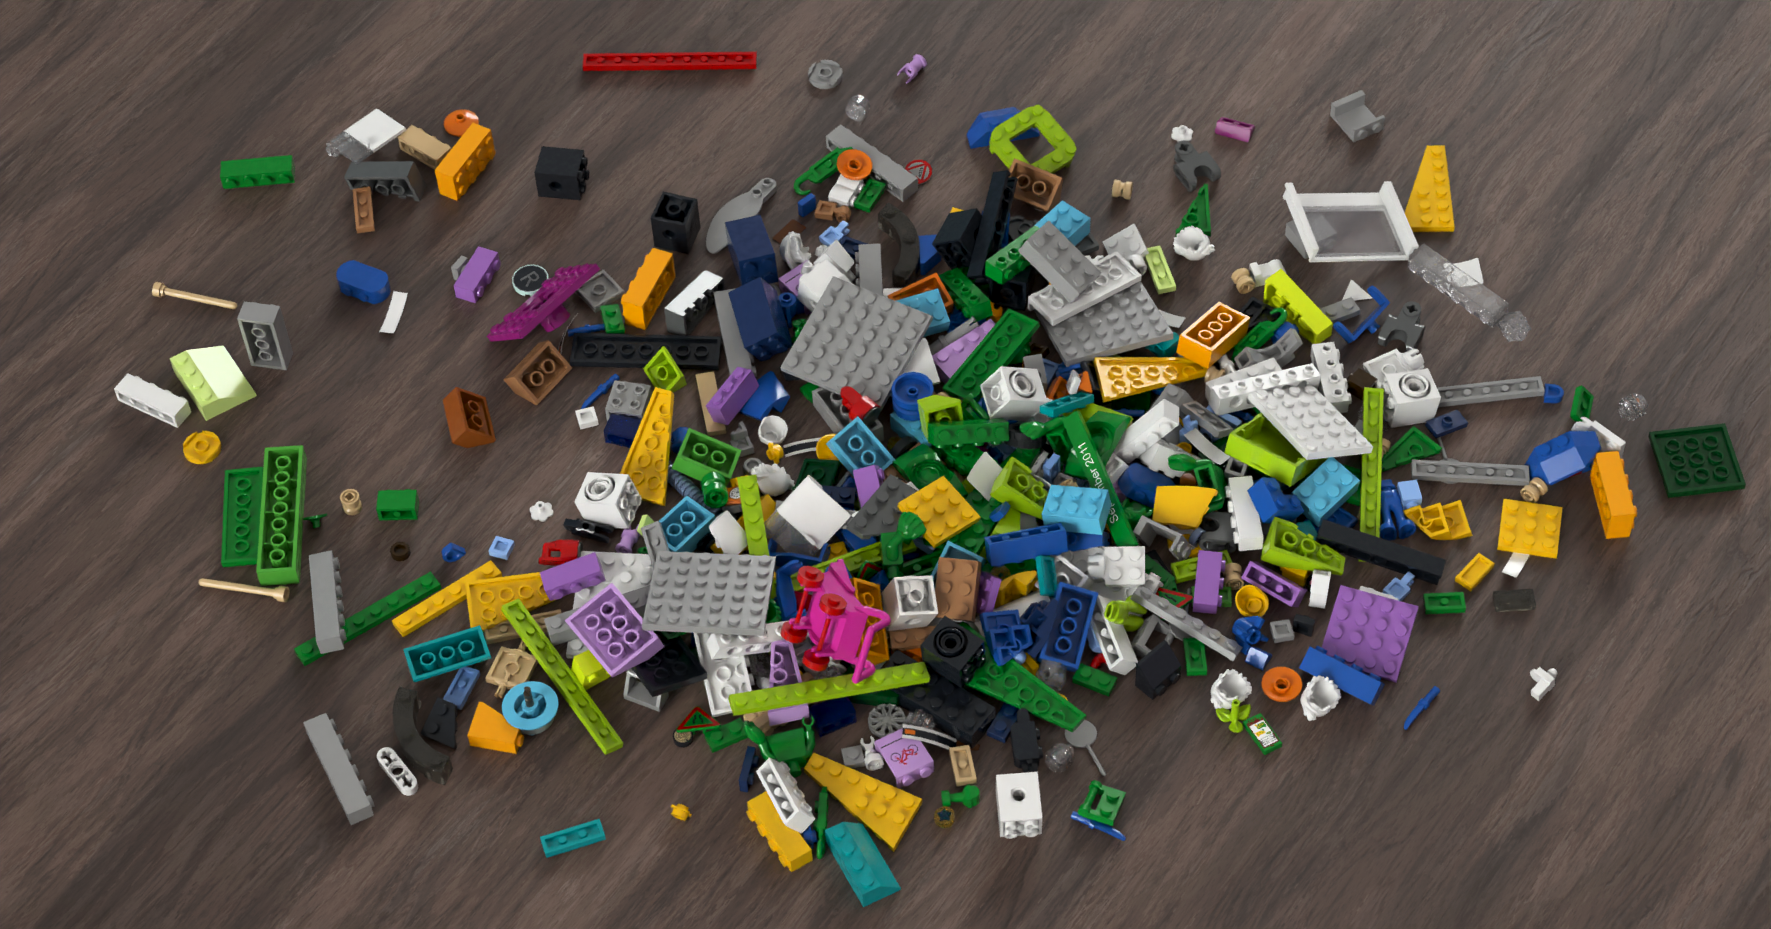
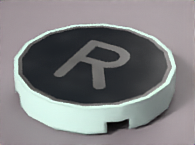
M526 265L515 271L512 277V284L515 291L520 295L532 296L549 277L546 270L541 266Z

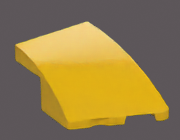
M1157 486L1152 520L1161 525L1173 524L1180 530L1197 529L1202 522L1203 516L1209 510L1208 505L1213 496H1217L1218 490L1194 486Z
M1461 500L1443 506L1441 503H1437L1425 508H1421L1418 505L1403 510L1404 515L1412 520L1431 539L1456 540L1472 536Z
M1037 571L1017 573L1001 581L995 608L1005 605L1012 600L1027 596L1031 590L1033 592L1039 590L1035 586V583L1038 581Z

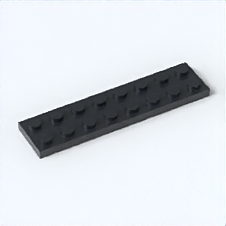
M574 333L570 366L644 368L655 354L665 346L679 369L719 370L722 336Z

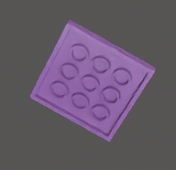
M1340 585L1322 648L1328 650L1327 655L1331 657L1338 655L1344 658V663L1352 666V664L1363 668L1362 672L1367 675L1373 673L1381 677V679L1397 683L1419 606Z

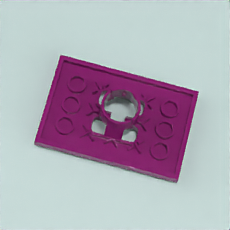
M588 263L581 266L559 268L554 272L555 276L545 280L541 284L542 287L513 313L510 312L505 315L502 323L494 325L490 329L491 332L487 335V338L490 342L523 339L539 323L546 332L555 330L570 317V313L562 303L596 274L600 268L597 264Z

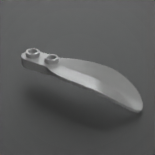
M771 178L760 180L749 192L735 197L717 212L710 224L706 237V247L710 253H717L728 245L725 222L758 215L762 205L777 190L775 180Z

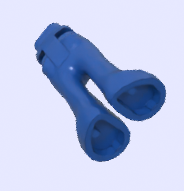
M1381 480L1380 513L1383 524L1380 526V537L1388 541L1395 540L1397 537L1396 527L1390 514L1392 511L1395 515L1399 538H1408L1416 531L1415 523L1410 519H1405L1401 498L1392 480Z

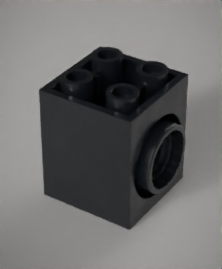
M541 147L534 172L539 197L581 200L582 193L585 194L586 191L585 182L589 180L590 171L587 169L588 158L585 157L584 150Z
M668 192L662 193L651 216L654 247L689 254L701 228L697 199Z
M977 208L949 213L932 243L951 270L970 266L982 214Z
M1030 264L1003 285L990 278V302L994 303V306L1025 311L1028 304V296L1031 295L1035 283V267Z
M946 616L942 618L920 645L922 661L925 662V665L960 688H963L966 683L969 684L974 677L975 671L978 668L981 669L986 662L984 640Z

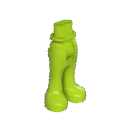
M1132 595L1127 597L1125 601H1110L1104 613V617L1108 621L1115 624H1123L1128 632L1138 630L1144 623L1142 617L1128 613L1133 612L1143 615L1147 612L1145 607L1130 599Z

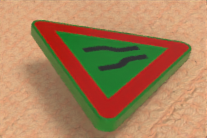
M866 560L859 567L860 571L856 578L869 581L879 571L883 570L882 566Z
M1161 587L1155 593L1181 609L1194 600L1193 595Z
M695 706L676 728V731L678 733L692 731L693 735H695L696 731L703 730V733H706L707 729L720 728L721 723L699 706Z

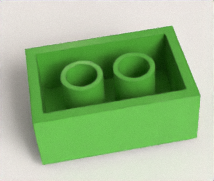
M688 428L672 469L699 481L710 472H718L725 477L727 486L742 450Z

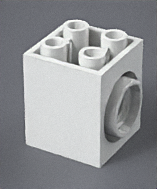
M826 259L822 263H817L811 272L805 273L800 277L797 298L806 308L813 312L833 276L849 283L851 282Z
M1000 366L980 385L990 419L1003 418L1004 420L1027 421L1040 410V405L1048 402L1037 369Z
M1428 368L1385 375L1383 383H1381V389H1384L1383 415L1385 421H1388L1390 428L1426 423V421L1435 418L1441 396Z
M588 472L574 503L584 520L614 528L629 529L642 498L629 474Z
M933 576L894 577L881 593L883 611L891 618L886 631L927 627L938 614Z
M1038 772L996 775V800L1000 837L1012 839L1021 835L1035 837L1038 834H1042V809Z

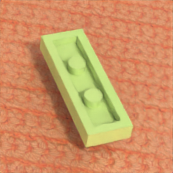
M1161 246L1147 248L1149 254L1144 257L1157 293L1163 294L1176 291V284Z

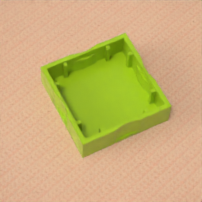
M1259 413L1253 420L1241 425L1229 434L1224 452L1290 487L1328 459L1306 460L1262 413Z

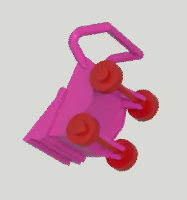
M843 559L831 562L828 571L824 573L815 567H801L797 574V581L800 583V586H805L796 618L783 623L780 632L781 636L789 642L802 643L806 640L807 633H809L811 641L816 646H812L811 649L805 651L802 662L811 670H826L830 662L829 656H831L833 659L844 660L856 665L852 677V682L855 684L872 676L875 673V666L866 659L874 634L890 624V616L882 610L863 606L854 596L856 589L851 584ZM813 591L807 615L802 616L808 593ZM868 615L882 619L867 628L859 657H856Z

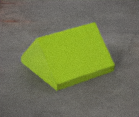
M665 346L643 368L654 387L674 393L687 385L683 373Z

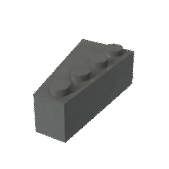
M414 161L351 162L344 176L351 190L371 187L372 193L378 191L385 196L396 194L402 199L413 197L414 201H421L427 187Z
M705 270L664 308L667 332L674 335L690 336L715 304L713 292L725 290L724 278Z

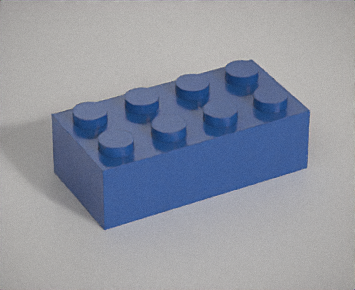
M1063 582L1058 583L1053 597L1058 601L1055 621L1045 644L1038 653L1036 662L1073 673L1078 670L1098 592Z

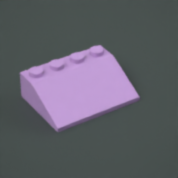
M613 583L609 584L565 620L612 678L650 659L665 647L653 631L642 630V617Z

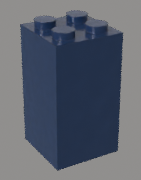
M761 215L725 222L729 253L741 286L758 277L764 279L768 284L779 282L775 252Z
M758 277L728 292L744 348L761 362L766 361L793 346L778 293L764 279Z

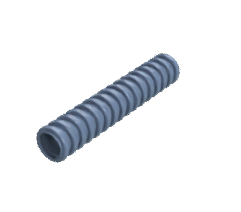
M669 461L667 482L683 497H690L713 513L715 518L722 514L721 508H710L707 506L703 499V492L686 475L673 470V463Z

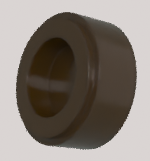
M396 542L390 548L391 556L396 561H404L411 554L409 545L405 542Z

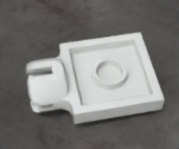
M1135 224L1103 241L1108 255L1117 251L1133 268L1139 269L1142 275L1145 274L1147 265L1144 257L1149 252Z
M1395 349L1363 363V368L1367 373L1378 379L1377 388L1381 389V383H1383L1385 375L1423 369L1424 359L1421 353L1416 355V353H1419L1418 349H1412L1405 353H1400Z
M1581 417L1582 422L1576 421L1571 429L1572 431L1596 432L1601 445V450L1598 453L1618 451L1620 459L1622 458L1626 444L1625 441L1596 420L1592 422L1587 417Z
M1145 546L1105 547L1104 554L1090 555L1088 557L1089 578L1103 579L1105 587H1139L1140 585L1144 587Z

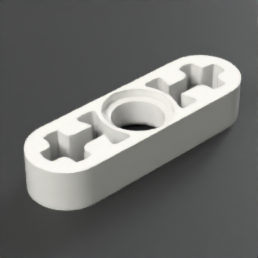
M389 747L380 749L377 753V759L381 768L402 794L407 796L415 794L418 790L415 776L393 749ZM383 757H390L392 763L389 764L386 758L383 759ZM396 768L403 769V772L399 775L392 774V771ZM405 778H406V781L408 782V784H412L411 787L405 786V783H404V779H405Z

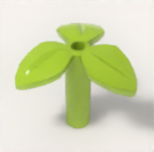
M1234 699L1231 712L1228 709L1217 708L1216 714L1223 722L1231 721L1228 728L1232 732L1240 733L1243 730V724L1238 720H1246L1249 717L1251 706L1247 704L1240 707V701Z

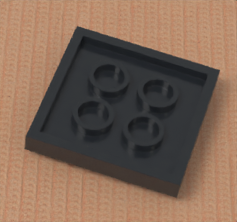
M680 636L663 641L662 643L665 647L650 659L632 667L652 697L707 679L706 670Z

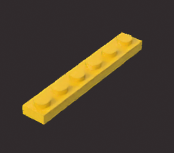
M490 560L392 620V623L399 633L405 637L466 600L465 581L502 577V572Z

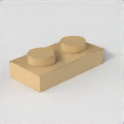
M964 745L949 748L956 786L976 784L977 778L970 746Z

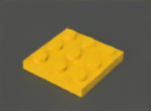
M944 476L900 501L897 506L902 513L912 512L921 518L927 529L923 537L933 548H936L980 520V515Z
M1503 499L1497 550L1557 559L1563 507Z

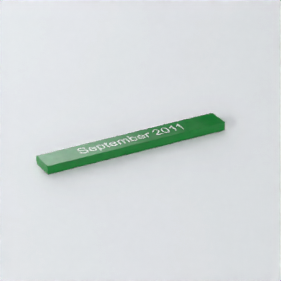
M1076 410L1064 418L1062 422L1091 488L1107 489L1109 492L1111 508L1106 523L1117 547L1138 546L1139 544L1080 411Z

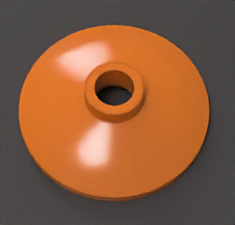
M456 110L447 115L444 120V128L450 135L462 137L472 123L479 125V119L470 110Z
M849 149L839 155L837 169L847 179L862 180L871 173L872 161L866 153L856 149Z
M1275 667L1264 674L1261 686L1265 695L1270 699L1278 702H1288L1300 694L1302 680L1298 673L1290 668Z

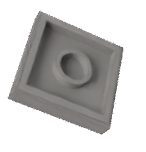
M602 270L592 276L575 293L597 313L600 311V306L610 305L620 299L625 294V291L605 270Z

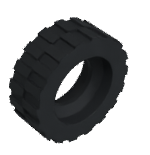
M1020 423L1009 425V441H1004L1006 445L1022 449H1038L1046 446V434L1032 440L1021 432L1019 428Z

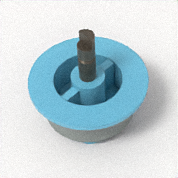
M536 681L520 683L510 689L505 695L502 702V713L510 725L521 729V733L527 735L539 734L548 729L553 723L559 706L558 697L555 691L544 683Z

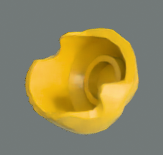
M1245 585L1236 593L1235 605L1244 617H1262L1268 609L1269 599L1258 587Z

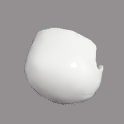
M771 415L762 419L758 429L759 439L766 445L770 442L774 445L781 444L786 438L788 427L785 420L779 416Z

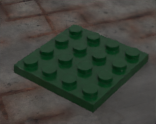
M1725 423L1649 432V441L1668 498L1745 489L1746 483Z

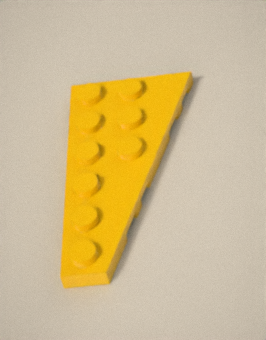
M1445 145L1426 147L1405 210V215L1412 232H1454L1455 226Z
M1095 357L1093 362L1103 403L1166 387L1168 383L1173 385L1205 377L1208 370L1185 357Z
M655 387L620 474H629L643 501L665 506L674 393Z
M540 572L465 581L470 628L480 625L482 632L486 628L489 630L495 627V625L508 620L501 611L502 605L520 599L528 612L555 601H550Z
M814 752L804 767V772L820 787H827V791L835 800L843 804L844 808L865 827L871 829L876 837L883 840L893 852L896 850L923 803L922 798Z

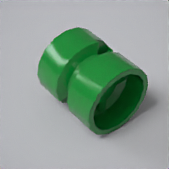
M718 472L706 474L701 480L704 502L710 508H720L729 499L725 477Z

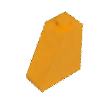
M484 702L478 703L467 735L470 746L517 754L518 748L522 747L524 742V735L521 734V729L510 725L502 714Z

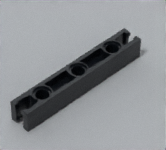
M1008 170L993 172L967 274L970 280L976 279L974 282L976 285L990 284V278L985 275V261L1001 249L1018 181L1016 177H1009L1011 173Z
M1324 519L1315 540L1321 545L1329 546L1338 553L1404 575L1409 571L1415 575L1414 578L1437 585L1439 579H1441L1446 563L1445 559Z

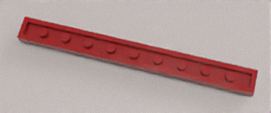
M757 52L584 54L583 71L756 69Z

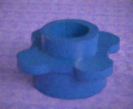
M809 825L808 829L803 832V839L808 846L811 845V848L814 849L813 843L817 842L816 832L811 830Z

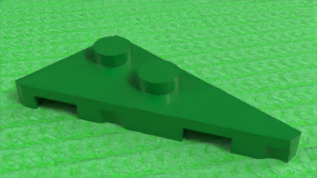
M1204 184L1200 188L1195 201L1193 200L1187 210V214L1182 219L1181 225L1176 229L1175 236L1188 226L1198 227L1205 235L1211 236L1208 184Z
M1413 426L1383 455L1382 472L1409 464L1412 460H1421L1442 452V447Z

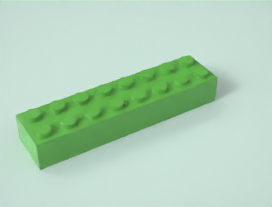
M303 445L265 448L256 571L261 586L300 583L307 457Z

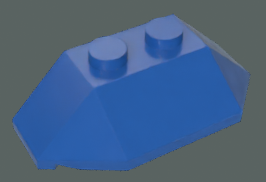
M1015 107L979 113L967 132L970 149L989 146L993 129L1021 111ZM1037 127L1035 129L1030 128L1010 141L1038 137L1040 133Z
M1568 431L1535 447L1525 463L1526 466H1529L1530 481L1537 477L1547 485H1553L1587 469L1597 452L1601 450L1596 432Z

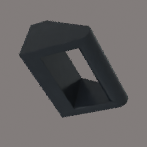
M1082 361L1080 363L1082 372L1087 371L1089 374L1092 394L1094 395L1093 403L1103 406L1113 402L1111 400L1103 403L1095 367L1087 361Z

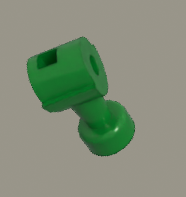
M969 784L964 787L963 792L950 794L948 790L941 791L942 806L950 807L951 802H962L967 808L977 806L980 802L979 788Z

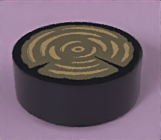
M675 730L673 732L675 745L682 748L691 745L693 742V732L678 733Z

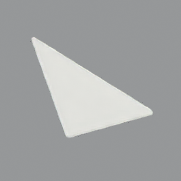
M1351 280L1342 300L1352 297L1356 301L1372 299V297Z

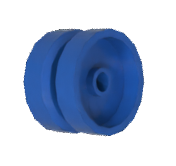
M908 372L898 376L891 388L893 410L898 417L904 420H920L917 400L934 395L933 383L929 377L918 372Z

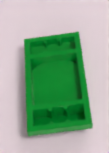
M1097 411L1086 422L1104 467L1131 420L1129 416ZM1073 447L1070 450L1064 474L1088 480Z
M924 443L892 461V465L908 483L911 481L919 490L944 476L963 498L968 496V492L956 474L947 469L937 453Z

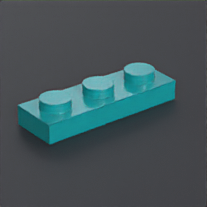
M1078 391L1076 394L1067 395L1040 405V413L1048 415L1049 418H1056L1060 414L1071 413L1074 409L1084 408L1087 404L1093 403L1094 395Z
M596 819L541 836L540 840L545 856L548 858L606 840L600 819Z

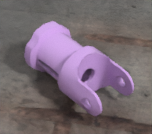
M916 54L910 63H907L900 69L897 76L902 72L906 73L910 77L906 84L918 75V71L921 68L927 66L925 58Z
M639 524L634 530H631V525L629 529L623 530L621 534L622 539L615 547L617 553H632V547L640 537V534L637 532Z

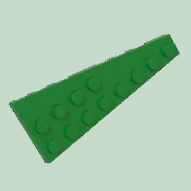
M1017 448L1000 464V467L1003 469L1008 460L1014 457L1031 470L1041 454V448ZM975 488L964 499L980 515L979 522L947 541L979 555L985 546L984 537L990 536L999 522H993L989 515L1002 503L991 497L990 501H987ZM923 538L924 544L931 546V544L925 538ZM947 541L936 548L944 550Z
M962 621L959 624L984 640L986 662L981 669L978 668L975 671L972 681L965 685L1019 709L1025 708L1030 714L1071 732H1074L1086 719V714L1015 660L1011 659L1003 666L998 667L989 650L986 639Z

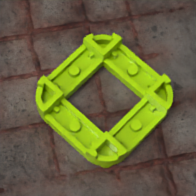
M1041 105L1028 107L995 127L989 140L990 152L992 154L996 153L1008 169H1010L1014 158L1029 164L1010 140L1030 128L1035 129L1037 127L1055 150L1031 165L1052 174L1063 167L1067 168L1071 165L1077 148L1070 136Z

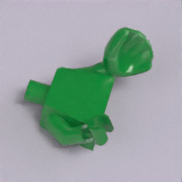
M1059 416L1045 423L1033 421L1020 424L1021 432L1032 440L1046 434L1055 454L1060 456V472H1062L1063 465H1066L1070 450L1073 448L1062 422L1066 416Z
M1174 454L1168 457V465L1172 470L1190 471L1194 469L1198 487L1218 490L1217 496H1213L1208 505L1209 510L1207 513L1219 510L1224 506L1226 497L1225 486L1227 484L1222 468L1216 466L1210 459L1195 460L1187 454Z
M903 512L901 514L896 532L881 533L882 569L887 570L889 580H892L894 577H900L899 569L903 568L902 544L910 545L913 539L919 538L926 533L927 529L923 521L912 512Z
M812 716V723L809 725L805 724L804 717L802 718V723L806 726V730L802 727L765 736L754 722L744 721L746 735L750 740L758 744L762 758L765 761L769 757L778 762L782 761L790 768L789 772L792 777L795 778L801 775L800 768L806 766L807 759L812 756L816 745L815 734L812 729L814 724Z

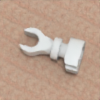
M870 736V744H865L863 738H861V747L865 751L864 761L866 769L873 771L883 768L884 761L883 757L874 749L875 740Z

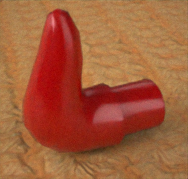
M1103 653L1097 654L1089 666L1097 669L1102 663L1107 665Z

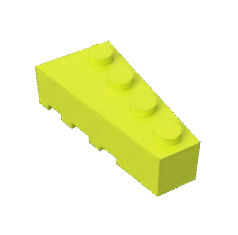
M1282 269L1265 280L1263 302L1274 308H1284L1288 314L1286 321L1295 324L1299 329V333L1312 344H1319L1332 335L1333 323Z
M589 650L573 657L571 671L585 690L611 677Z

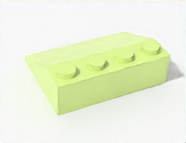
M224 346L186 350L170 358L174 373L206 421L257 396Z

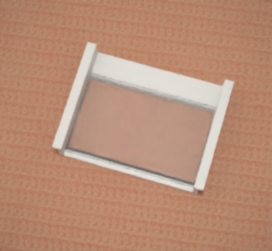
M1384 181L1378 193L1297 194L1293 183H1285L1286 190L1283 194V199L1286 200L1308 254L1309 262L1409 260L1414 249L1419 248L1391 181Z

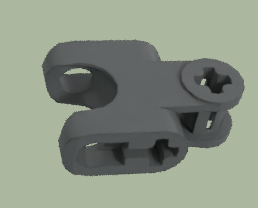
M1184 140L1179 141L1175 145L1176 153L1174 160L1177 164L1173 166L1177 178L1189 192L1196 190L1197 176H1206L1211 181L1221 178L1220 167L1207 151L1199 154L1189 141Z
M1410 301L1403 305L1398 317L1389 314L1379 333L1378 345L1387 347L1390 341L1398 339L1405 343V352L1417 349L1425 331V326L1419 324L1422 310L1420 304Z
M1213 511L1203 516L1202 527L1213 532H1204L1200 537L1199 546L1202 550L1213 552L1227 550L1228 553L1236 550L1238 543L1234 544L1233 540L1235 528H1231L1230 522L1232 513Z

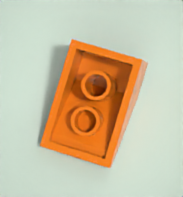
M937 272L887 295L889 299L896 301L938 288L947 314L953 311L954 302Z

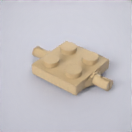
M521 640L518 649H509L501 646L485 678L487 683L499 686L495 693L497 698L502 699L506 689H512L520 683L529 682L538 664L534 655L525 652L527 646L523 640Z

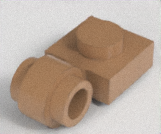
M819 200L815 210V218L832 221L834 216H836V220L839 223L843 220L845 222L849 221L851 210L848 206L843 205L837 208V203Z

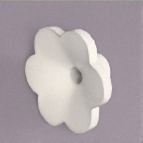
M1184 125L1172 129L1171 138L1177 140V142L1182 140L1191 141L1193 130L1188 129Z
M538 501L534 506L530 507L531 518L545 522L548 517L553 516L552 505Z

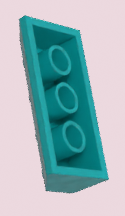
M480 625L403 649L414 683L491 659Z
M841 822L825 830L826 844L863 907L901 890L863 824Z

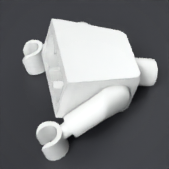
M837 239L828 247L826 245L817 247L815 255L818 258L814 261V265L806 261L801 268L802 275L809 273L817 263H822L827 259L850 282L856 278L850 271L854 260Z

